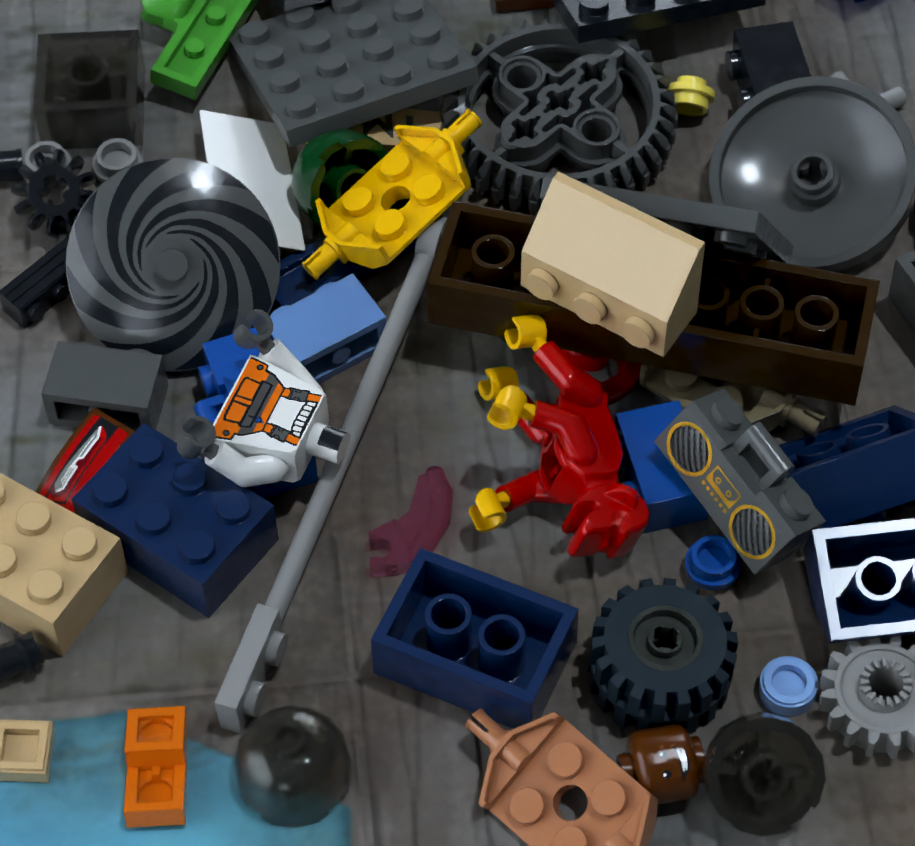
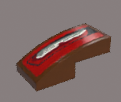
M94 407L60 450L35 492L75 513L72 498L135 431Z

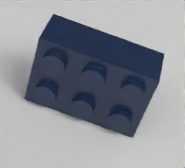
M143 423L72 498L75 514L121 539L126 564L208 618L212 616L279 540L275 509L272 503L247 487L237 485L205 464V461L201 458H183L178 453L176 442L146 423Z
M419 548L371 638L373 672L474 713L479 709H483L495 722L515 729L541 718L577 643L579 608Z

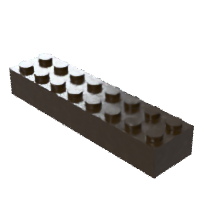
M453 201L427 281L428 323L505 338L504 333L507 329L517 328L512 321V317L531 314L539 315L546 324V341H554L560 349L853 406L856 405L880 280L705 248L697 313L666 355L662 357L646 348H638L631 345L624 337L598 324L585 322L576 313L550 300H542L521 286V253L536 216Z

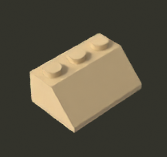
M558 171L550 183L522 249L521 286L542 300H550L576 313L578 317L587 323L598 324L624 337L626 341L635 347L646 348L664 357L697 313L705 242Z

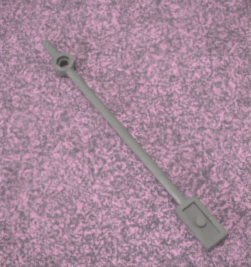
M464 194L460 196L456 201L461 202ZM451 206L417 237L414 260L340 429L350 434L347 452L340 464L326 461L265 605L257 603L214 702L221 728L242 734L249 716L257 717L263 707L267 693V684L264 681L271 665L275 667L280 665L287 648L288 634L283 633L282 621L428 281Z

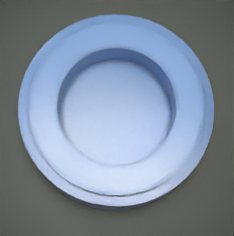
M793 656L778 657L767 663L761 672L758 688L759 696L764 706L771 712L785 717L798 716L805 713L813 705L818 689V678L814 669L806 661Z

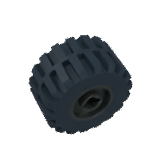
M652 578L640 580L637 590H633L629 585L619 589L617 600L608 598L603 604L601 616H596L593 625L587 672H590L588 683L591 693H598L597 705L604 713L611 710L615 712L614 723L622 728L631 723L636 725V731L677 724L684 727L690 734L696 732L698 720L707 725L715 718L717 707L723 708L727 700L738 655L736 654L738 637L737 632H731L733 620L728 611L718 613L720 602L713 595L710 594L706 598L699 595L700 587L692 583H688L685 589L676 586L677 579L664 578L663 585H654Z

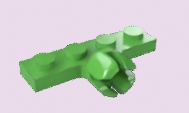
M141 0V4L144 7L141 13L142 19L152 26L173 33V36L150 70V83L196 100L230 47V39L243 26L259 0Z

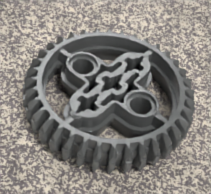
M544 16L541 24L532 26L524 20L521 29L517 31L506 25L503 37L489 33L486 45L475 43L471 55H469L477 65L480 83L443 95V104H441L440 108L441 130L451 126L465 113L466 109H470L472 112V107L478 97L489 86L492 87L494 102L498 105L500 114L505 118L502 121L501 129L495 137V151L492 152L474 132L461 144L465 151L461 156L470 177V183H475L479 196L491 192V198L495 206L508 200L512 212H516L524 206L529 208L532 216L538 213L543 202L539 198L544 176L553 178L556 175L544 172L558 160L564 161L575 169L578 173H567L565 175L580 182L635 191V189L645 191L646 186L649 184V179H657L658 173L661 171V165H666L672 145L675 143L678 122L675 92L667 90L670 85V77L664 76L662 63L653 62L651 50L640 51L637 39L624 42L623 35L578 43L563 18L559 24H549ZM568 62L570 64L560 73H556L543 63ZM622 82L636 94L643 104L647 115L645 132L632 148L626 146L627 139L625 133L621 128L619 119L613 113L616 104L622 96Z

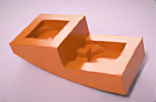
M186 706L128 709L124 747L127 765L124 800L126 828L186 825Z

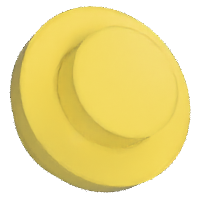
M684 75L678 77L677 82L670 83L667 90L675 92L677 114L701 116L708 113L709 104H712L715 100L714 89L707 86V81L703 78Z

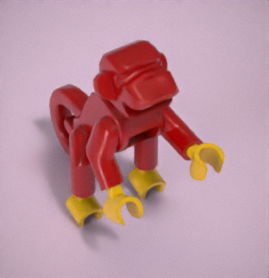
M531 314L512 317V321L517 328L505 331L504 335L508 346L513 350L531 347L535 352L533 360L560 392L554 405L539 400L533 402L527 393L519 388L518 375L512 367L502 366L485 369L489 379L479 381L478 390L484 400H495L487 414L488 421L496 428L502 430H509L518 425L534 444L542 445L539 469L499 486L496 491L492 488L480 490L475 499L476 505H472L468 513L477 531L484 533L493 531L503 525L507 520L505 512H511L529 503L573 505L562 524L563 533H574L567 547V553L570 557H590L600 552L606 553L607 559L622 557L633 549L648 524L650 512L647 503L639 496L635 489L628 485L620 484L617 481L623 451L608 406L629 395L640 378L641 364L616 360L618 373L600 383L587 372L603 370L609 358L560 349L554 341L547 342L546 324L539 315Z

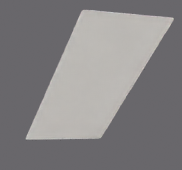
M200 110L207 163L228 172L251 190L266 210L273 224L279 247L305 251L298 205L292 190V172L287 144L276 124Z

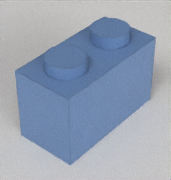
M352 273L337 282L324 284L312 295L292 305H285L276 309L270 315L273 322V332L270 338L272 341L279 339L320 384L371 357L387 321L385 314Z

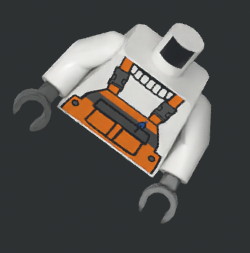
M252 310L246 315V319L255 327L257 335L251 333L245 325L241 324L234 330V341L243 349L257 348L260 351L259 356H249L213 424L205 417L194 416L182 426L183 430L193 435L196 440L188 435L183 436L177 442V450L186 459H195L202 454L205 456V464L241 487H251L278 481L294 483L302 478L312 456L340 464L347 452L350 434L349 432L328 426L327 395L322 387L279 339L271 340L270 336L273 332L271 317L263 310Z

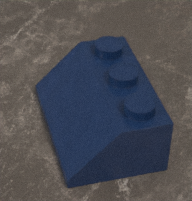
M893 405L821 430L817 437L809 434L779 445L795 466L786 479L793 477L800 488L810 496L813 505L826 520L819 529L839 527L853 521L869 523L884 518L888 514L887 509L904 503L906 505H915L914 412Z
M915 518L812 530L803 548L812 604L829 644L915 634Z

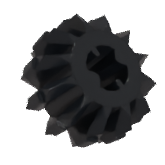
M62 149L55 150L53 165H48L44 155L41 152H37L34 154V160L40 169L34 173L25 165H20L18 168V172L29 181V184H13L11 192L19 197L29 198L19 202L14 207V210L19 216L34 211L27 224L28 228L32 231L38 230L47 219V235L50 238H56L59 233V222L64 221L66 229L69 233L71 232L74 224L72 218L79 213L83 202H86L94 192L93 190L83 189L93 185L98 178L93 171L77 176L85 163L84 159L80 156L74 157L68 166L65 167L66 158ZM53 182H57L61 188L64 187L65 183L69 186V190L63 193L65 202L61 205L56 206L51 199L48 200L47 204L44 203L43 198L50 194L48 185Z

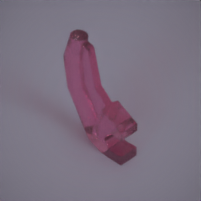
M431 466L426 469V474L418 477L412 506L406 514L397 521L393 519L369 532L370 550L383 549L390 552L384 557H370L371 577H391L407 573L419 548L433 552L451 524L454 492L443 468L440 466Z

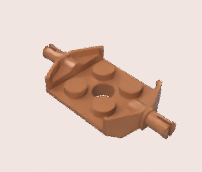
M479 709L472 716L486 727L488 732L476 721L468 719L465 728L486 744L490 752L478 804L482 808L490 810L527 845L649 846L656 826L658 799L563 716L553 712L513 730H504L483 709ZM573 788H581L587 796L586 811L580 818L568 821L561 814L560 800L566 791Z

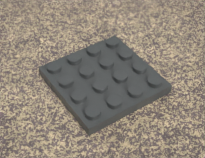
M331 0L291 9L285 14L264 21L248 22L238 29L230 39V52L290 148L309 142L321 133L347 129L480 83L477 65L428 0Z
M544 176L539 197L544 200L553 179L552 177ZM584 183L704 241L705 248L790 263L794 245L759 211Z

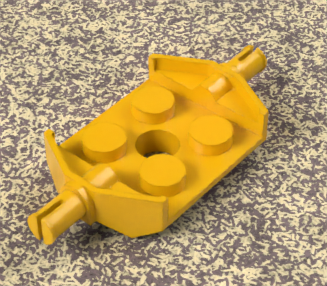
M466 109L465 113L447 129L439 130L435 127L396 125L394 129L401 141L329 208L325 206L320 198L315 201L322 230L326 238L323 240L324 244L305 262L301 263L306 272L315 280H318L338 259L344 264L351 261L371 269H376L388 265L445 212L452 205L453 201H456L471 187L470 177L461 156L465 152L461 144L479 127L483 126L480 118L473 111L471 112L470 109ZM409 199L403 208L399 210L390 209L395 202Z

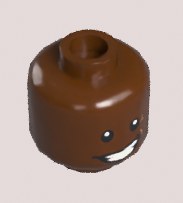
M677 724L632 732L627 741V753L617 755L616 758L617 764L658 799V806L693 799L698 791L699 784L706 783L707 781L706 760L700 738L698 736L690 737L688 731Z

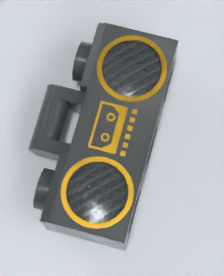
M725 388L692 401L654 440L754 575L790 557L808 539L812 530L819 529L826 522L813 505L810 496L800 488L793 477L786 479L794 470V464L761 422H757L754 425L751 424L741 406L731 398Z

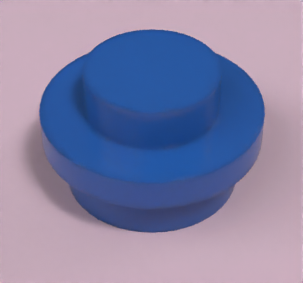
M708 535L699 539L688 549L685 557V571L689 579L697 586L707 590H721L732 585L739 577L742 563L741 556L728 539L718 535Z

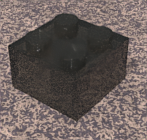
M139 30L38 34L34 115L40 141L56 142L63 149L99 148L107 140L123 138L132 142L134 146H143L145 64Z

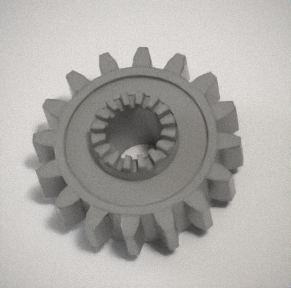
M892 636L889 644H881L880 638L868 639L867 645L863 647L858 641H849L846 643L844 654L833 651L830 654L828 670H822L819 689L822 690L818 703L819 710L830 712L826 725L829 731L838 730L845 737L844 746L848 748L854 744L864 749L865 756L872 757L876 752L887 753L890 759L897 758L898 751L907 747L915 753V644L906 650L901 647V636ZM884 693L889 695L890 697H886V699H883V696L880 695L879 697H876V694Z

